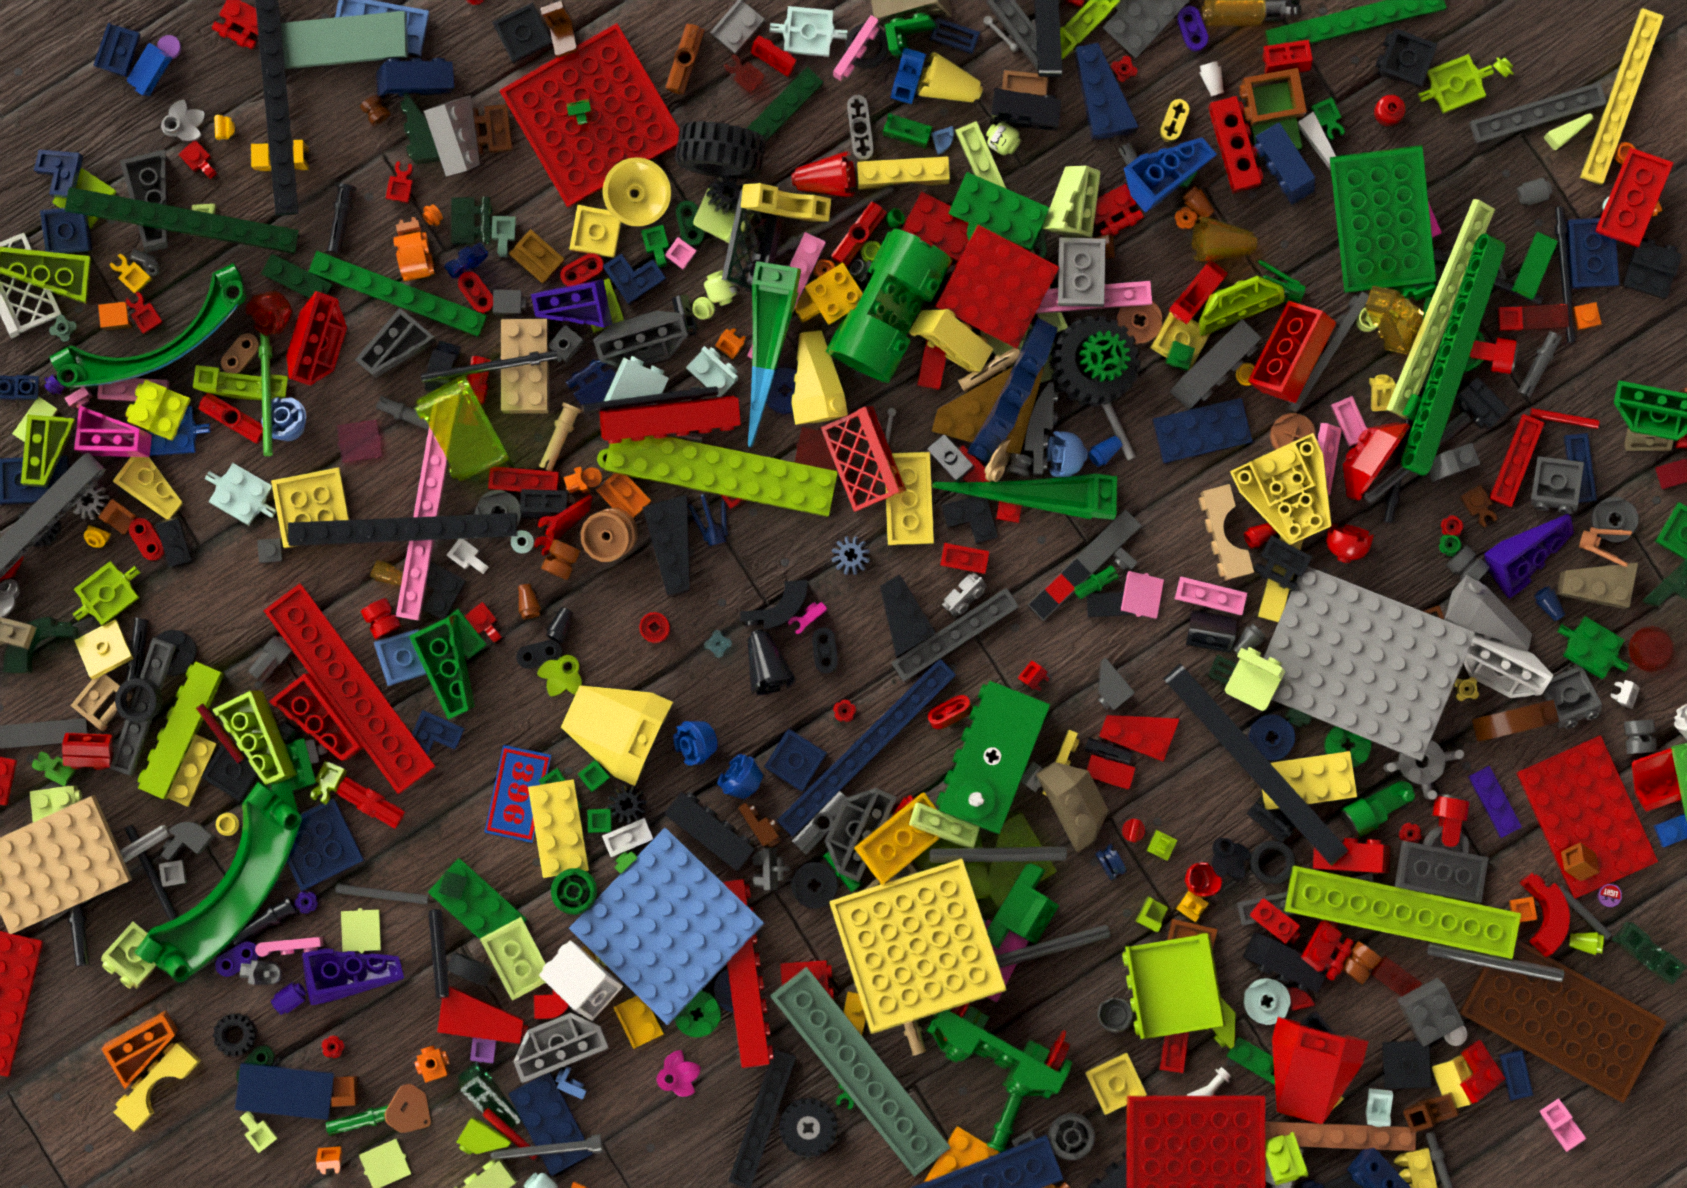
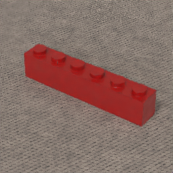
M735 396L599 411L601 438L606 441L608 440L609 444L621 443L622 439L631 438V441L645 440V436L653 435V438H666L669 433H676V436H685L690 434L689 431L698 430V433H710L712 428L729 431L734 430V426L741 425L739 400Z

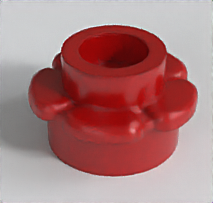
M1454 515L1448 516L1447 519L1444 518L1441 522L1443 535L1458 537L1463 529L1462 521Z
M841 700L840 703L837 702L834 705V716L838 721L849 722L856 713V707L849 700Z
M1405 823L1399 831V838L1402 841L1418 843L1421 840V829L1416 824Z
M329 1036L328 1039L326 1038L322 1042V1052L328 1058H338L341 1056L342 1050H344V1043L338 1036Z

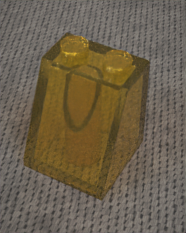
M1205 0L1204 6H1202V19H1206V26H1260L1266 16L1265 0Z

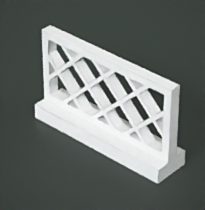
M24 233L0 242V247L8 246V248H11L14 243L22 240L25 249L32 250ZM12 278L10 285L0 281V316L11 339L19 336L21 332L61 315L51 291L44 289L40 297L29 292L31 287L29 283L24 291L13 286L16 281L15 278ZM3 287L8 288L7 293L5 292ZM11 290L24 294L20 305L9 301L8 298ZM46 293H47V296H48L49 300L46 299V298H44V296H45ZM27 296L39 300L35 311L23 307ZM42 301L51 304L55 311L49 315L38 313ZM12 307L18 309L17 312H16V314H15V312H14V310H13ZM21 310L33 314L30 323L20 325L18 317Z

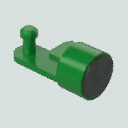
M1398 781L1365 800L1361 798L1341 809L1347 828L1357 839L1377 830L1379 824L1388 820V813L1415 799L1413 787L1408 782Z

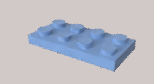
M338 0L335 18L405 11L407 13L408 54L421 57L430 12L428 10L374 0Z

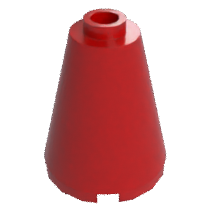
M849 151L842 152L797 167L795 173H792L791 176L792 185L796 186L798 191L853 197L855 192H851V187H855L856 183L853 161H848L847 157L851 156V153Z

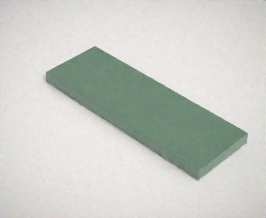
M405 11L281 23L285 69L408 57L407 13Z

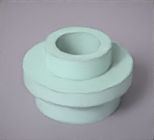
M518 531V537L511 538V546L518 553H527L534 545V539L527 531ZM520 538L526 539L524 546L518 545Z

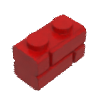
M65 733L62 742L63 766H70L73 769L93 767L96 770L110 768L113 760V736L111 734Z

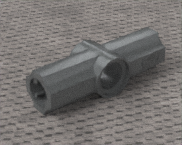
M840 791L792 840L806 855L829 832L843 799L847 798ZM819 817L828 818V828H818L816 821Z

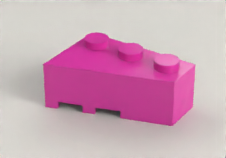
M79 405L75 451L82 454L90 453L92 456H150L151 434Z

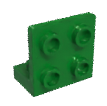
M926 13L915 14L912 19L904 20V18L892 19L891 23L885 24L889 51L897 59H901L904 48L909 49L907 38L903 36L937 29V23Z

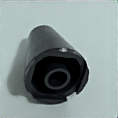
M763 629L751 632L747 642L752 694L754 695L756 692L757 696L769 695L781 691L780 687L785 684L787 688L792 686L796 681L795 676L770 633L764 632Z

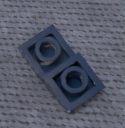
M0 375V399L38 400L39 376Z

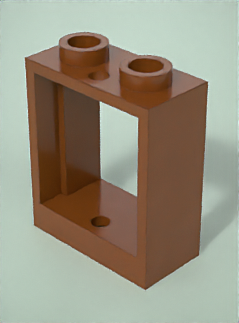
M1298 68L1246 77L1243 79L1242 85H1239L1241 99L1245 98L1246 107H1244L1245 120L1250 122V127L1304 117L1307 113ZM1287 78L1293 109L1258 115L1252 85Z

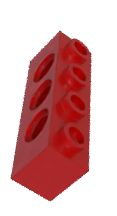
M1237 96L1210 103L1208 110L1232 194L1259 187L1263 179L1261 167H1257L1255 162L1257 152L1254 144L1251 145L1249 141L1251 131L1248 123H1244L1243 120L1244 106L1242 101L1238 102ZM1225 119H1234L1236 126L1233 128L1228 127L1225 124ZM1239 140L1242 143V148H1233L1231 141ZM1244 161L1248 164L1249 169L1242 171L1238 168L1237 163Z

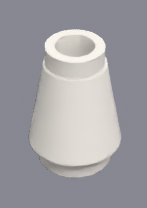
M1215 61L1200 66L1201 72L1199 73L1211 96L1223 93L1221 66H1218V62Z

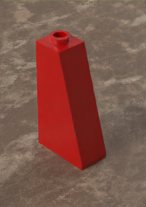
M449 986L450 995L448 998L442 999L438 1033L517 1044L522 1043V1039H524L528 1030V1025H525V1019L453 986Z

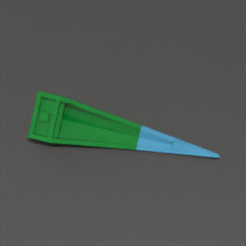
M756 261L752 281L753 351L748 446L751 448L756 438L798 297L797 289L801 269Z

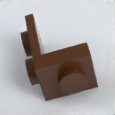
M562 0L542 7L541 13L550 27L556 57L560 58L576 52L578 48L571 15Z

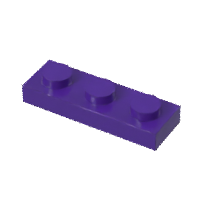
M1490 766L1467 776L1500 838L1522 827Z

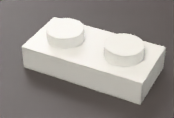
M645 818L602 836L610 857L654 839Z

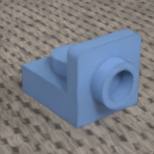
M567 1066L565 1070L560 1069L555 1082L559 1083L557 1089L583 1099L587 1092V1089L583 1088L584 1083L575 1079H571L570 1082L567 1081L572 1069L571 1067Z

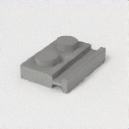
M737 0L712 29L710 34L736 55L763 24L765 19L742 0Z

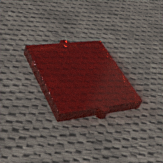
M802 427L799 443L796 444L797 452L794 463L834 471L835 463L823 432ZM830 433L832 439L839 442L841 435Z

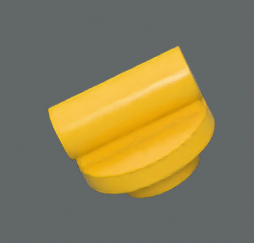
M223 115L214 116L215 138L218 140H228L234 134V122H232L230 117H224Z
M88 525L84 533L85 541L90 546L96 548L103 547L111 536V533L92 525Z

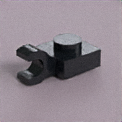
M1262 0L1261 2L1262 21H1284L1287 14H1301L1299 0Z

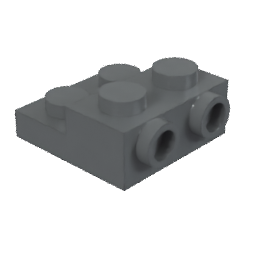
M1538 456L1531 505H1534L1535 509L1540 511H1548L1549 507L1557 508L1558 512L1563 514H1571L1572 511H1577L1584 462Z
M1580 666L1553 677L1543 692L1546 701L1554 699L1559 722L1556 723L1558 728L1565 727V729H1571L1578 724L1579 720L1586 718L1587 721L1593 720L1599 716L1598 712H1601L1602 703L1584 669Z

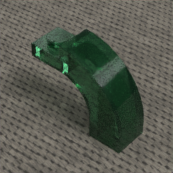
M52 617L39 618L27 623L36 627L29 649L8 644L4 655L3 672L32 673V656L37 645L50 637H78V627L72 626V622H57L56 626V618Z

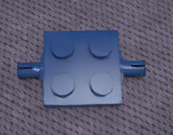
M188 406L173 441L146 430L143 431L152 435L150 456L196 453L195 440L197 434L211 433L209 429L211 427L210 423L197 425L194 420L193 407Z

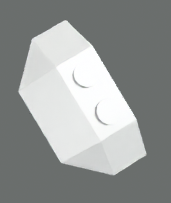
M1480 633L1475 634L1463 662L1469 677L1476 678L1478 682L1510 698L1542 695L1553 678L1552 673L1534 654L1504 645L1499 639L1493 637L1490 640L1485 639Z

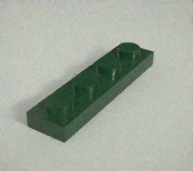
M806 67L747 129L758 132L767 142L823 85V81Z

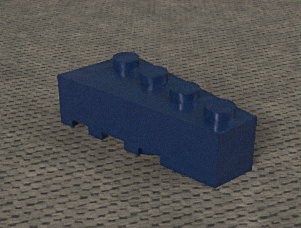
M1099 43L1076 47L1074 56L1091 140L1136 133L1138 129L1137 122Z

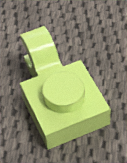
M247 1111L240 1117L250 1130L245 1136L258 1153L278 1138L265 1120L258 1124L251 1112Z

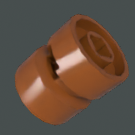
M554 539L549 549L551 555L545 558L541 569L568 580L573 570L571 564L576 563L581 551Z
M1357 941L1352 948V957L1345 959L1342 971L1363 985L1370 976L1369 969L1377 967L1382 958L1370 948Z

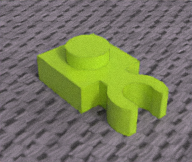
M325 761L315 779L319 786L312 790L310 797L316 801L317 797L323 794L320 801L326 805L330 800V791L337 792L347 771Z

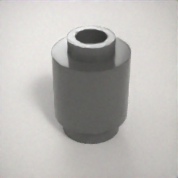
M1544 178L1525 182L1520 187H1517V195L1521 205H1531L1548 200L1549 194H1552L1551 184L1549 181H1545Z

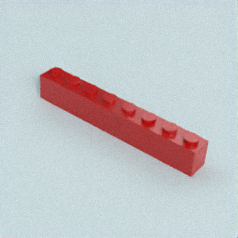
M744 879L722 882L748 907L747 898H751L750 886L745 884ZM756 933L727 962L742 1069L770 1065V1059H774L772 1045L767 1046L766 1036H770L769 1022H764L763 1013H767L766 1000L761 999L760 990H764L762 976L757 975L756 967H760L761 964L759 953H754L753 944H757Z

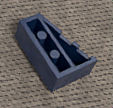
M390 58L376 72L377 92L381 99L385 98V94L399 93V97H407L406 93H420L421 96L449 94L454 89L452 61H445L444 58H435L432 61H423L422 58H412L409 61H401L400 58Z
M1280 122L1256 135V145L1254 147L1259 156L1265 158L1268 170L1277 179L1281 190L1291 205L1315 192V176Z

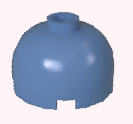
M1054 431L1055 436L1049 438L1046 450L1047 461L1051 460L1052 468H1048L1049 472L1055 477L1072 476L1082 468L1084 461L1087 460V449L1084 447L1081 439L1074 433Z

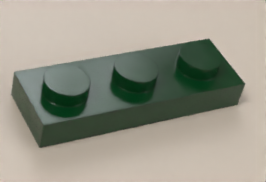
M272 253L261 273L263 276L309 299L315 291L329 295L333 287L331 283Z

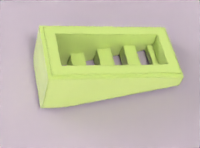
M1586 114L1551 130L1544 136V139L1555 151L1593 119V116Z

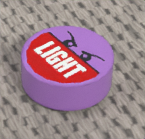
M1607 884L1599 888L1597 898L1603 906L1614 907L1620 903L1622 893L1616 885Z

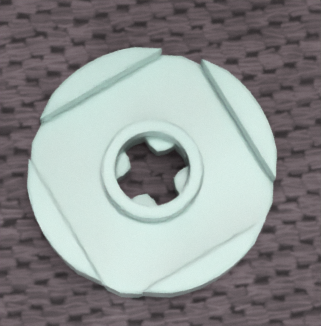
M1258 979L1251 983L1244 992L1243 1004L1245 1011L1257 1023L1275 1024L1277 1017L1284 1018L1290 1007L1291 999L1288 990L1283 984L1274 979ZM1264 995H1267L1268 998H1273L1269 1008L1266 1005H1261Z

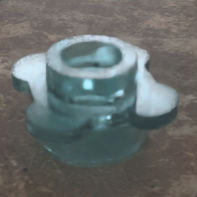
M715 630L712 633L713 636L705 641L704 647L714 652L715 657L720 658L723 656L726 648L731 647L732 642L729 638L722 636L721 631Z

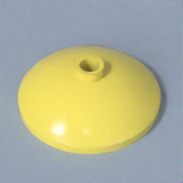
M629 158L616 164L607 174L603 184V198L608 211L618 221L629 226H645L655 222L665 213L671 198V187L665 172L657 164L644 158ZM631 190L637 191L638 196L636 198L631 196Z

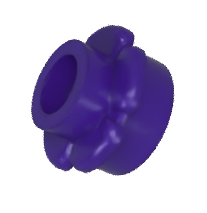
M52 374L49 378H45L46 384L44 386L52 395L56 393L62 394V390L66 386L58 381L56 375Z
M302 891L297 895L298 898L295 899V906L297 909H300L301 913L308 914L317 908V897L313 892Z

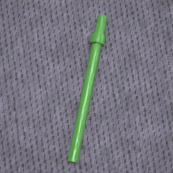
M262 330L260 332L261 346H259L258 350L259 358H261L263 455L272 456L270 358L273 355L272 347L270 346V332Z

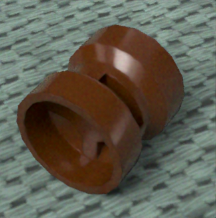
M378 94L367 98L359 106L363 113L368 114V121L372 126L382 123L391 115L388 108L382 105V99Z

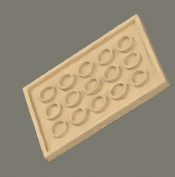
M95 795L0 837V914L10 934L132 880Z

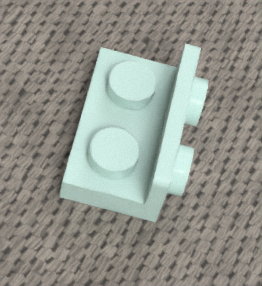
M704 346L686 369L704 386H717L719 393L715 396L723 397L738 381V377L735 375L738 371L730 363L726 365L719 360L721 355L712 347L708 350Z

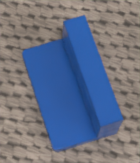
M149 43L127 78V82L136 87L135 91L141 95L150 96L173 57Z

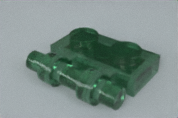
M451 197L452 244H475V235H481V243H490V234H492V226H490V214H492L490 197H481V206H475L474 197ZM475 215H481V226H475Z

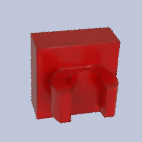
M1032 660L1018 676V679L1023 684L1038 691L1042 689L1038 686L1042 679L1047 682L1049 681V677L1046 675L1047 671Z

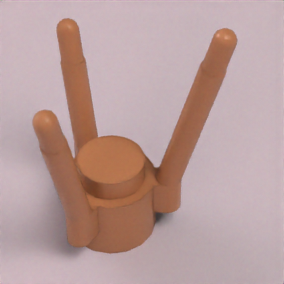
M1591 527L1590 532L1583 531L1579 548L1592 551L1617 564L1628 567V563L1619 559L1618 556L1598 547L1601 537H1598L1597 534L1632 535V531L1597 529Z

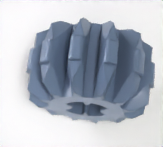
M848 536L844 538L846 545H843L841 541L836 542L841 550L832 549V553L839 555L833 557L832 562L840 561L836 569L840 570L845 566V575L848 574L849 568H852L853 574L857 575L856 566L864 571L865 566L861 561L869 563L870 559L862 555L869 554L870 550H861L866 544L864 541L856 545L858 537H854L853 543H850ZM849 550H853L854 555L858 556L857 559L853 558L852 562L847 561V556L844 555L846 551L849 553Z

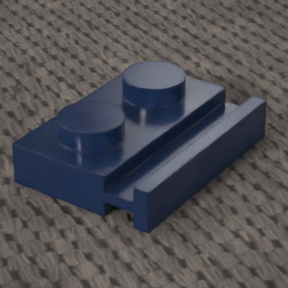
M108 23L93 66L127 77L141 34Z

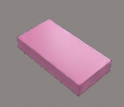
M1351 396L1331 405L1349 447L1357 444L1360 434L1367 429L1355 400Z

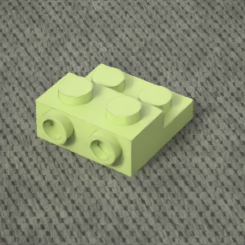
M73 785L30 791L33 822L81 801V790H78V786Z
M134 922L126 928L101 958V961L104 962L102 964L103 968L110 974L116 972L122 977L120 981L129 989L132 986L138 989L157 966L154 962L150 964L136 955L135 950L148 933Z

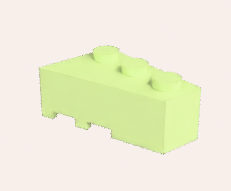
M1089 166L1065 167L1042 229L1068 238H1092L1101 171Z
M492 1159L483 1166L485 1171L477 1176L476 1173H473L465 1179L466 1185L462 1188H510L517 1182V1179L502 1159L497 1162Z

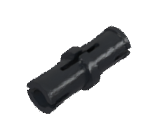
M1091 737L1088 738L1084 750L1103 756L1106 760L1112 759L1129 765L1133 753L1131 750L1114 746L1112 742L1107 744Z

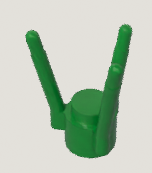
M1259 260L1258 263L1287 281V283H1284L1267 275L1263 276L1264 279L1284 288V295L1286 296V298L1284 297V303H1288V301L1300 303L1306 286L1301 285L1300 281L1292 279L1268 263Z

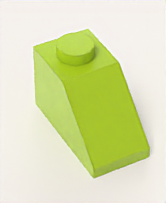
M474 1116L469 1120L457 1140V1143L460 1144L459 1148L469 1155L472 1152L479 1154L507 1147L512 1142L505 1135Z

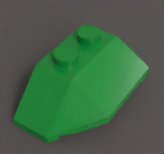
M1618 381L1614 405L1631 432L1675 441L1687 435L1686 393Z

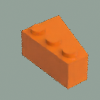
M167 1010L105 1043L102 1051L124 1089L178 1031Z

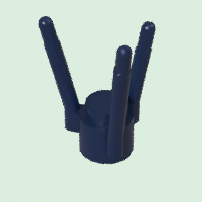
M701 494L709 527L705 529L692 504H688V507L703 535L704 541H707L709 546L726 542L725 536L729 535L726 521V502L724 500L721 501L722 528H720L719 524L714 525L706 496Z

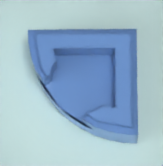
M953 126L931 133L938 156L946 152L951 146L954 136Z

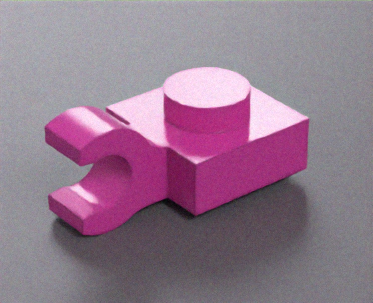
M814 602L804 610L806 614L803 617L795 616L789 619V625L795 621L800 623V628L795 631L796 634L802 633L806 626L827 611L822 602L818 605Z

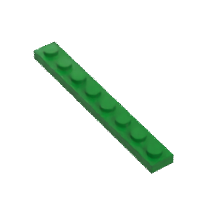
M1384 0L1265 31L1268 46L1309 40V44L1443 11L1446 9L1444 0Z
M316 251L308 271L323 279L476 337L480 336L487 319L485 314Z

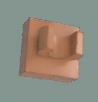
M412 217L411 222L404 223L403 220H400L399 224L396 225L398 236L420 231L422 233L419 221L415 217Z

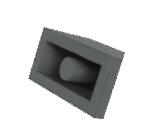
M1105 657L1100 661L1097 692L1100 698L1098 701L1104 709L1110 708L1111 711H1114L1135 692Z

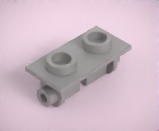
M974 572L971 575L968 574L958 585L963 590L961 594L954 589L944 599L942 606L947 611H950L955 619L959 615L964 614L974 599L981 597L987 587L983 579L979 578Z

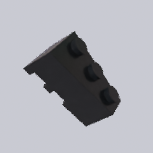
M994 88L990 124L998 125L1000 122H1006L1012 127L1057 131L1061 100L1056 99V96L1052 95L1037 96L1031 93Z
M1255 932L1243 955V958L1258 964L1259 970L1267 974H1271L1273 971L1278 974V979L1288 984L1292 980L1297 983L1296 988L1306 993L1310 989L1319 992L1328 972L1326 967L1322 971H1316L1301 958L1303 954Z

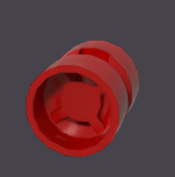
M382 598L360 611L365 622L371 624L369 629L375 640L393 633L402 626L396 615L391 614L392 607L387 598Z
M657 612L645 615L639 625L643 638L653 644L664 642L669 637L671 631L667 618Z

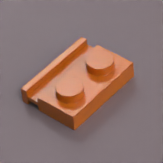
M614 473L596 490L612 508L625 510L633 518L643 511L644 506H648L652 502L627 475Z

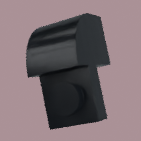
M439 341L436 349L432 352L427 373L454 368L461 353V346ZM453 378L425 382L424 390L434 393L435 391L448 392Z

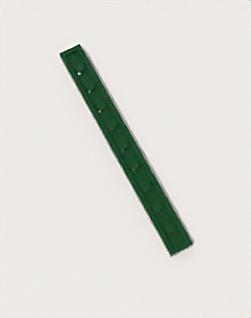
M72 187L68 188L65 205L66 212L295 254L299 231Z

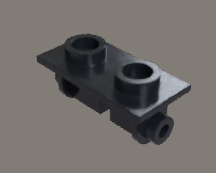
M1260 796L1246 814L1276 839L1283 842L1294 831L1295 825L1278 809L1266 810L1264 799Z

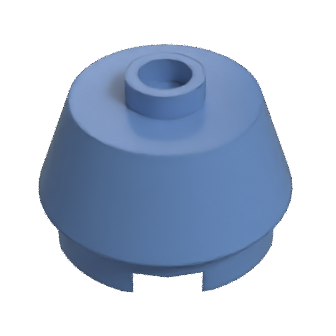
M276 397L272 399V438L282 441H293L299 438L304 432L306 424V411L303 405L291 397L282 399Z

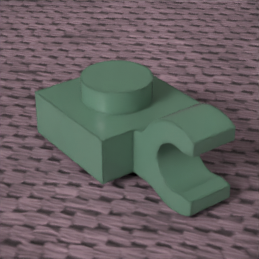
M493 216L492 240H498L499 257H508V241H515L516 217Z

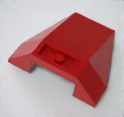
M1278 1016L1272 1036L1277 1112L1323 1124L1362 1066L1369 1041L1349 1035L1342 1037L1300 1025L1298 1021Z

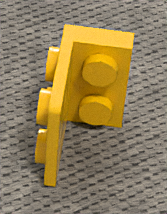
M843 262L805 286L809 296L829 325L848 314L849 310H854L863 295Z

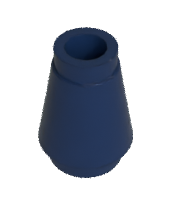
M1546 586L1534 595L1535 603L1554 621L1559 620L1565 615L1555 589Z

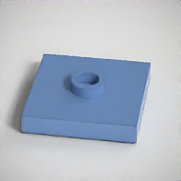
M418 629L374 642L387 686L427 675L409 638V635L418 632Z

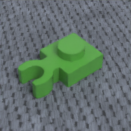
M40 752L38 760L34 759L32 764L35 770L45 771L44 777L63 786H66L77 770L70 766H63V759L58 756L54 760L50 759V756L45 752Z

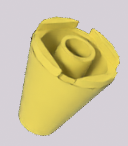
M936 52L930 54L927 62H930V65L923 69L917 89L919 96L972 103L975 99L978 100L980 98L983 87L980 86L978 79Z

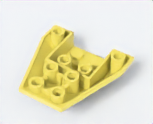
M1314 433L1230 471L1239 492L1289 545L1332 526L1324 455Z
M580 685L561 728L614 777L636 786L645 766L646 758L673 702L650 692Z

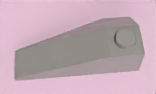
M1466 575L1452 591L1444 620L1480 633L1485 639L1490 640L1493 637L1499 639L1504 645L1527 651L1530 646L1532 633L1485 585Z

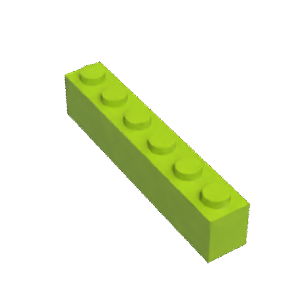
M196 661L194 665L191 664L186 672L188 679L184 686H180L176 694L178 701L175 707L172 706L167 714L166 719H168V723L158 733V745L148 755V767L146 770L143 769L138 777L139 789L161 799H168L167 795L192 740L195 734L198 733L204 720L196 710V707L204 703L207 709H209L225 673Z

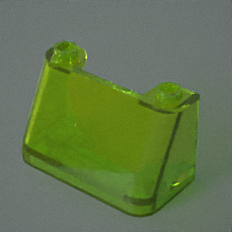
M460 376L416 400L418 406L415 407V410L421 420L423 418L426 419L451 466L447 469L453 480L456 478L459 481L465 480L510 460L466 376Z

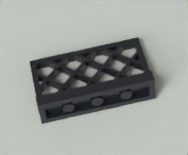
M740 190L721 280L742 287L745 291L752 293L756 261L775 263L784 216L765 212L761 214L760 211L750 209L747 211L746 208H741L742 190ZM754 213L757 222L752 225L749 216ZM744 221L747 230L742 233L741 224ZM758 228L757 237H756V234H755V231H754V230H756V229ZM749 235L752 244L747 247L745 238ZM737 244H740L742 250L739 255L736 252ZM752 250H754V251H753V256H752V258H751L750 252H751ZM745 258L747 264L744 269H742L740 260ZM735 265L737 275L730 277L732 267ZM749 272L748 279L746 280L745 274Z

